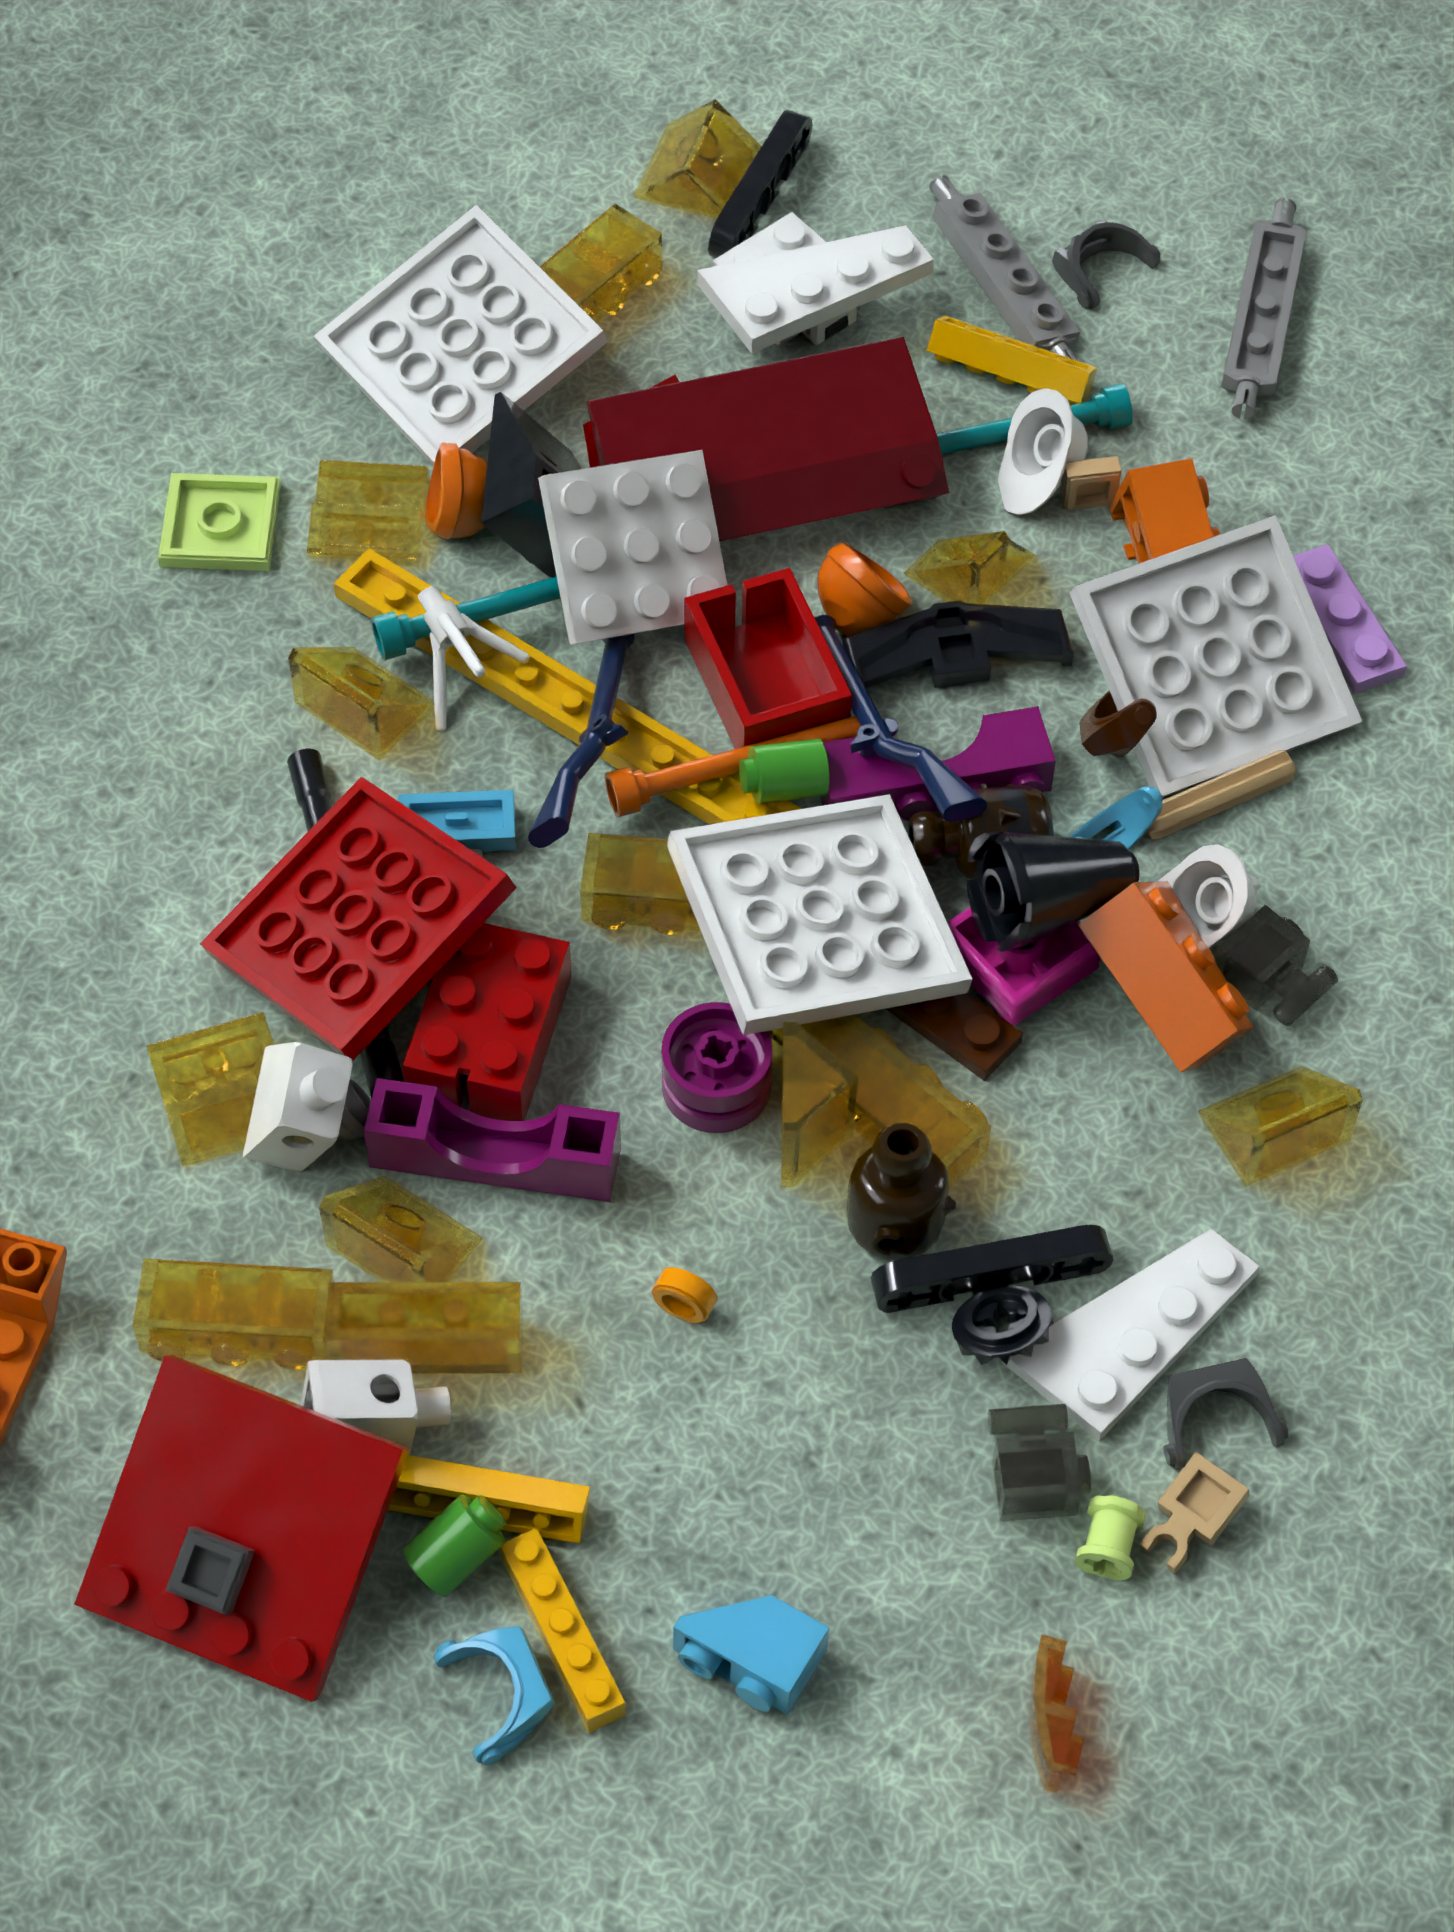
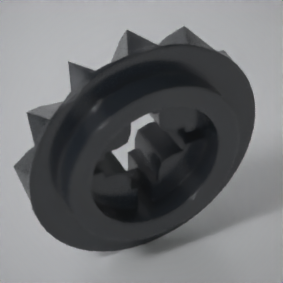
M999 1286L979 1292L965 1301L953 1317L952 1333L962 1355H975L981 1365L988 1363L994 1358H1000L1007 1365L1011 1356L1021 1354L1032 1357L1034 1345L1049 1342V1327L1054 1324L1048 1301L1037 1291L1022 1286ZM1006 1317L1007 1323H1010L1008 1330L997 1333L998 1325H1001V1318Z

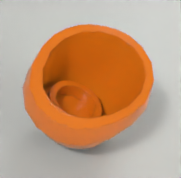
M442 442L438 448L425 508L427 527L432 533L446 540L470 537L486 527L481 523L487 461L480 456L472 454L468 449H460L455 443Z
M842 542L827 551L828 555L818 572V595L825 614L835 619V630L839 633L852 636L894 621L898 615L904 613L912 605L913 602L909 593L896 577L851 545Z

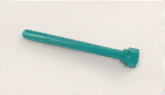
M1124 383L1102 387L1099 394L1091 396V401L1070 405L1073 415L1082 424L1095 422L1098 427L1107 425L1109 430L1130 426L1133 421L1131 400ZM1012 418L936 433L941 454L1007 441Z
M556 576L455 606L460 614H465L477 623L554 601L561 597ZM392 611L371 617L375 642L384 661L406 655V649L416 645L415 640L430 636L431 630L424 620L425 614L408 618L406 613L397 616Z

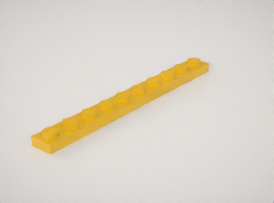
M368 548L334 582V591L336 598L369 618L392 611L397 616L406 613L408 618L426 614L424 607L418 599V595L431 585ZM441 592L445 601L452 600L455 605L461 604L458 601ZM488 619L477 622V624L528 653L530 658L527 663L523 664L470 635L465 639L485 669V674L482 677H477L468 667L455 646L448 647L445 650L446 665L574 743L581 744L579 737L587 728L596 684ZM430 636L415 640V646L433 656ZM616 698L612 721L616 725H622L629 733L610 746H606L600 756L602 760L615 768L629 767L631 771L641 769L644 774L712 756L709 752L621 699ZM739 772L660 794L709 825L802 809L790 801L757 804L752 793L744 794Z

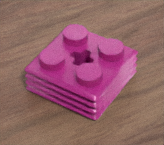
M971 907L947 922L972 977L971 985L1003 1019L1013 1026L1099 968L1101 958L1078 926L1081 923L1080 921L1019 949L1005 952L996 950L1000 945L997 940L986 942L981 936L972 916Z

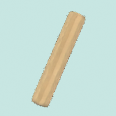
M1278 750L1164 799L1162 811L1148 829L1146 835L1151 840H1158L1287 784L1294 779L1295 763L1285 750Z

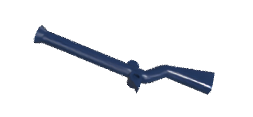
M829 615L814 617L852 694L851 709L861 726L858 728L856 738L851 743V753L859 752L866 757L878 755L887 761L915 768L946 822H956L982 814L987 808V801L929 749L893 738L899 731L898 723L894 719H883L835 632V619Z
M634 634L602 639L605 646L587 728L579 737L581 744L560 768L529 832L528 841L534 847H547L568 832L579 782L600 758L606 746H610L629 733L622 725H616L612 721L626 650L633 644Z

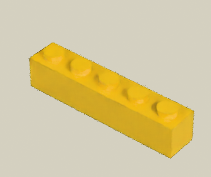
M946 315L935 320L926 350L936 354L935 359L941 362L953 364L954 361L966 364L965 369L970 372L984 374L986 371L997 375L996 380L1002 383L1014 385L1015 382L1027 385L1026 390L1031 393L1044 388L1059 391L1068 400L1070 405L1083 403L1088 399L1098 369L1095 366Z
M408 1455L388 1510L436 1518L460 1494L466 1495L472 1500L480 1495L486 1498L505 1520V1525L500 1530L524 1534L537 1528L541 1537L580 1544L588 1515L590 1486Z
M532 1529L506 1541L500 1547L501 1559L587 1732L590 1733L626 1716L625 1701L538 1529Z

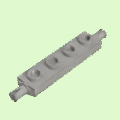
M940 175L935 177L929 185L930 191L938 199L932 218L1018 340L1077 360L1070 349L1077 343L1080 334L1079 329L983 195L976 193L963 196L957 192L947 175H942V179Z
M1279 198L1274 204L1272 220L1255 222L1221 385L1223 389L1236 391L1232 413L1239 419L1243 403H1246L1244 420H1247L1255 414L1257 395L1274 397L1307 230L1292 224L1297 207L1295 201L1290 198L1288 199L1286 213H1283L1285 198Z

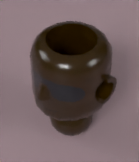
M980 784L979 788L973 789L987 801L986 810L978 816L956 822H946L943 817L934 812L921 811L910 817L908 824V837L922 866H933L944 858H955L959 871L970 880L977 879V861L967 863L968 852L974 839L981 834L1001 831L1054 836L1052 813L1047 797L1033 786H1014V784L987 788L986 784Z
M896 1123L885 1127L876 1136L873 1146L856 1160L849 1178L847 1198L849 1230L857 1244L873 1256L889 1261L915 1257L925 1253L937 1242L945 1222V1216L956 1208V1201L948 1196L949 1179L947 1167L938 1155L932 1152L931 1143L926 1134L915 1125Z

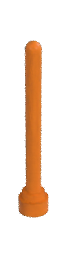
M853 716L644 774L641 769L631 771L629 767L605 773V786L609 802L616 817L640 812L641 805L650 803L651 796L739 772L740 760L748 759V751L751 746L820 738L822 742L852 738L857 736L858 728L861 726L856 717Z

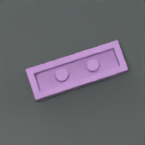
M1326 544L1294 555V560L1341 672L1353 692L1358 693L1404 677L1407 668L1406 663L1330 546Z

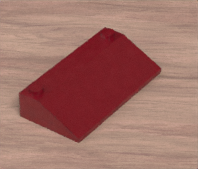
M904 337L586 402L600 466L703 450L719 542L884 507L885 509L928 500L949 493L938 436Z

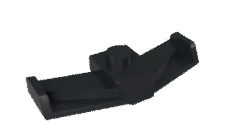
M961 600L936 603L923 611L842 639L843 647L866 688L926 666L930 668L934 687L940 688L990 681L991 664L989 658L1061 662L1062 666H1072L1074 657L1061 609L965 603Z

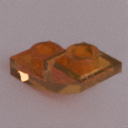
M1041 1634L1031 1682L1029 1702L1030 1734L1036 1768L1043 1788L1046 1791L1057 1793L1062 1773L1076 1776L1085 1736L1072 1733L1078 1710L1065 1706L1074 1672V1667L1062 1664L1067 1641Z

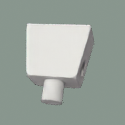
M297 1042L268 1045L265 1047L242 1157L286 1170L302 1172L336 1142L339 1135L353 1065L352 1059ZM295 1136L294 1142H291L285 1139L284 1137Z
M405 1360L308 1361L301 1406L410 1448L408 1455L411 1452L416 1428L449 1425L451 1422V1403L447 1386L414 1389L411 1365Z

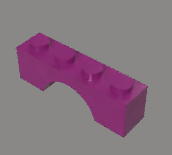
M1036 706L983 715L979 733L973 743L960 754L942 762L972 789L979 788L980 784H986L987 788L1005 787L1008 784H1014V786H1033L1044 793L1052 790L1056 760L1039 707ZM856 737L823 742L829 765V791L826 796H820L822 806L890 794L899 816L906 821H909L910 817L921 811H939L915 768L887 761L878 755L866 757L859 752L851 753V743Z
M380 1078L376 1079L364 1128L370 1168L611 1202L621 1152L619 1112L559 1104L551 1113L538 1119L505 1121L477 1115L461 1108L450 1101L436 1086Z

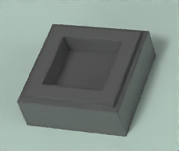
M189 1527L166 1591L222 1614H231L256 1550L200 1527Z

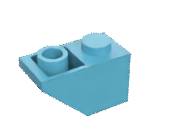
M769 1595L680 1616L673 1627V1650L679 1653L678 1660L695 1675L711 1679L716 1674L737 1686L735 1688L736 1694L751 1707L763 1712H768L771 1707H774L788 1715L827 1651L829 1627L780 1599Z

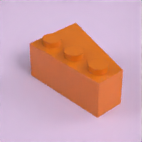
M1192 458L1128 470L1109 507L1113 521L1124 519L1132 543L1124 544L1123 548L1128 560L1137 559L1138 564L1221 535L1217 527H1211L1206 511V508L1209 506L1208 486L1203 476H1197Z
M1168 881L1134 882L1078 924L1180 1072L1197 1069L1254 1028L1246 1015L1250 1012L1246 1000L1231 983H1227L1215 962L1212 952L1200 937Z

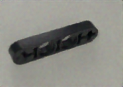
M788 109L781 114L714 223L708 243V254L711 257L717 258L753 236L758 228L757 225H754L760 214L766 215L779 193L775 191L779 182L787 180L808 146L813 126L811 117Z
M1081 1225L895 1260L878 1267L872 1273L870 1279L879 1310L884 1313H892L955 1301L953 1295L973 1292L974 1296L979 1292L999 1286H1014L1015 1283L1033 1280L1035 1286L1099 1274L1109 1268L1114 1259L1105 1229L1098 1225Z

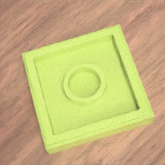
M171 473L158 555L159 566L166 568L270 571L281 489L280 477Z

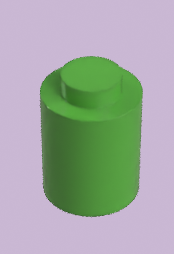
M820 738L751 746L748 751V759H741L739 763L742 790L744 794L752 793L757 804L826 796L829 791L828 759L824 744Z
M460 1494L402 1549L403 1555L413 1571L429 1588L440 1596L447 1597L505 1543V1538L500 1531L505 1525V1520L499 1511L483 1496L479 1495L472 1500L468 1496Z

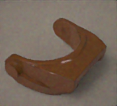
M1109 690L1088 709L1079 722L1082 745L1093 756L1109 753L1117 758L1125 756L1139 743L1157 718L1155 705L1151 701L1142 698L1118 711Z

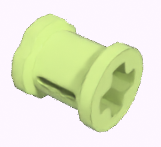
M1112 1495L1095 1496L1090 1499L1087 1511L1092 1521L1086 1545L1078 1548L1075 1563L1084 1572L1117 1581L1126 1580L1131 1577L1134 1562L1129 1556L1135 1531L1143 1528L1146 1513L1137 1503L1128 1499Z

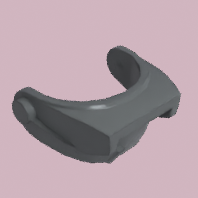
M1099 221L1081 235L1074 236L1071 239L1072 242L1066 248L1055 250L1052 259L1057 273L1077 294L1079 304L1083 308L1090 307L1094 309L1100 304V297L1080 266L1087 258L1100 252L1119 251L1139 258L1153 269L1160 263V251L1135 229L1119 223Z
M1247 1358L1169 1376L1167 1389V1437L1169 1444L1164 1445L1163 1449L1167 1464L1174 1465V1469L1184 1468L1186 1465L1181 1437L1184 1417L1191 1404L1199 1396L1208 1392H1228L1249 1402L1262 1416L1273 1446L1283 1445L1285 1439L1288 1438L1285 1420L1283 1418L1278 1419L1263 1381Z

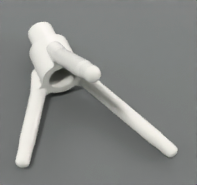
M430 586L418 595V599L426 611L424 620L431 630L429 635L433 652L435 729L441 732L446 730L445 650L448 647H456L468 667L477 677H482L485 674V669L465 638L471 635L523 664L529 661L530 656L510 642L479 626L465 614H460L452 600L445 601L437 586Z

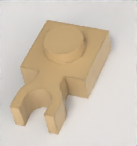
M1195 1452L1158 1501L1159 1510L1170 1518L1166 1523L1154 1526L1139 1544L1140 1550L1148 1555L1158 1542L1170 1541L1177 1546V1551L1166 1564L1167 1569L1176 1575L1188 1559V1546L1192 1539L1197 1536L1212 1547L1249 1498V1488Z

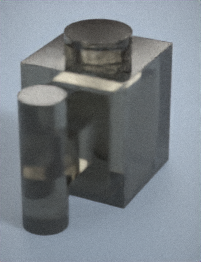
M1267 905L1258 910L1218 946L1215 959L1217 966L1227 983H1231L1254 1010L1257 1011L1276 993L1284 998L1273 1009L1277 1020L1285 1026L1292 1025L1338 982L1335 971L1324 964L1320 965L1309 976L1301 971L1306 959L1310 939L1303 934L1300 927L1294 921L1279 916Z
M1066 1404L988 1409L990 1435L1015 1433L1016 1435L1013 1437L996 1438L992 1466L1000 1522L1077 1516L1082 1494H1089L1091 1492V1473L1088 1457L1086 1454L1077 1455L1073 1432L1045 1434L1044 1432L1068 1429Z

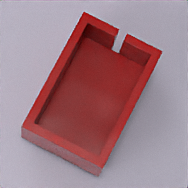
M790 567L742 581L741 626L735 627L736 592L732 584L684 598V640L734 749L851 717L852 694Z
M483 923L432 979L402 1065L404 1082L436 1086L450 1101L461 1107L460 1074L467 1075L470 1112L498 1120L525 1121L572 977L570 942Z

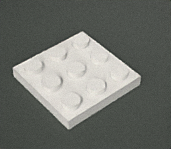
M703 450L548 474L538 478L569 645L684 625V598L727 586Z

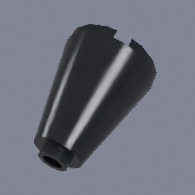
M992 831L976 837L968 852L967 863L977 861V879L967 880V895L972 916L981 936L986 942L997 940L1000 945L996 950L1005 952L1019 949L1089 917L1132 883L1138 882L1140 870L1135 855L1128 851L1125 845L1119 841Z

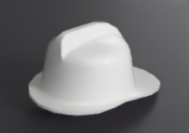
M1044 388L1032 392L1020 403L1012 417L1007 445L998 474V483L1004 509L1009 513L1024 515L1040 508L1049 500L1056 489L1061 486L1066 463L1085 460L1088 435L1084 425L1073 415L1068 400L1059 391Z
M1218 844L1202 846L1158 880L1169 882L1200 937L1209 949L1220 940L1233 938L1246 929L1253 919L1256 909V891L1261 886L1256 877L1247 873L1244 862L1233 850Z

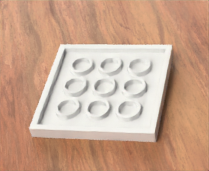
M477 205L314 335L319 347L433 466L438 448L442 442L455 443L460 449H468L473 453L490 439L495 394L502 392L524 411L608 342L604 330Z
M1276 515L1077 585L1069 592L1117 710L1120 711L1132 702L1142 698L1151 701L1156 707L1157 718L1133 749L1149 787L1156 788L1163 798L1204 783L1275 751L1285 750L1287 752L1355 727L1362 722Z
M890 794L670 831L667 848L743 1035L968 993L972 977Z

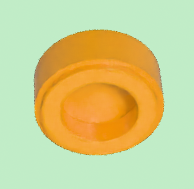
M675 1267L663 1269L652 1288L653 1298L660 1308L668 1314L689 1323L705 1322L718 1300L715 1290L705 1280L687 1270Z

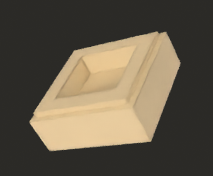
M1118 456L1067 462L1060 487L1063 509L1075 510L1111 505L1119 489L1122 471Z

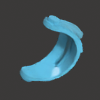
M1142 787L1097 814L1069 837L1090 839L1107 826H1110L1114 831L1101 840L1119 841L1129 850L1142 838L1161 813L1163 797L1154 787Z
M520 1626L494 1629L473 1636L460 1643L447 1641L436 1649L437 1652L434 1654V1660L437 1667L440 1668L472 1655L484 1654L500 1657L511 1672L514 1686L511 1712L503 1727L494 1736L473 1749L472 1753L477 1763L482 1762L483 1765H491L501 1760L504 1755L515 1749L532 1733L537 1724L555 1705V1700L544 1679L526 1632Z

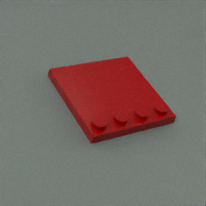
M361 776L209 933L200 945L213 959L337 1053L351 1058L353 1062L517 887L505 872Z
M174 1355L164 1356L74 1605L310 1702L316 1701L327 1680L410 1448ZM189 1527H200L256 1550L231 1614H222L166 1591Z

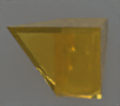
M1005 531L938 540L904 573L908 578L944 602L961 600L965 603L987 604L1036 555L1010 540Z

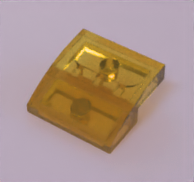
M320 460L316 501L312 502L307 544L308 557L357 560L370 548L391 562L417 563L430 473L428 466Z
M264 1012L146 1045L182 1167L244 1149L264 1050L268 1045H274Z

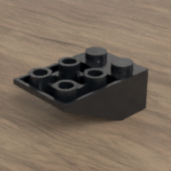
M499 392L494 396L481 523L548 577H556L538 478L548 474L579 470L581 467L570 449L506 395Z

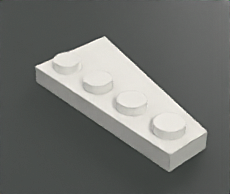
M905 225L697 270V285L751 354L933 274L934 259Z
M1209 1229L1049 1327V1342L1034 1345L1032 1357L1017 1354L1011 1356L1007 1365L1003 1361L1002 1363L1095 1439L1100 1441L1257 1276L1260 1266L1215 1231Z

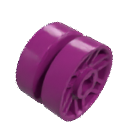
M703 1003L679 1014L666 1029L661 1047L662 1093L671 1113L685 1125L708 1133L735 1131L754 1121L763 1112L771 1094L773 1048L769 1032L764 1031L743 1035L730 1003Z

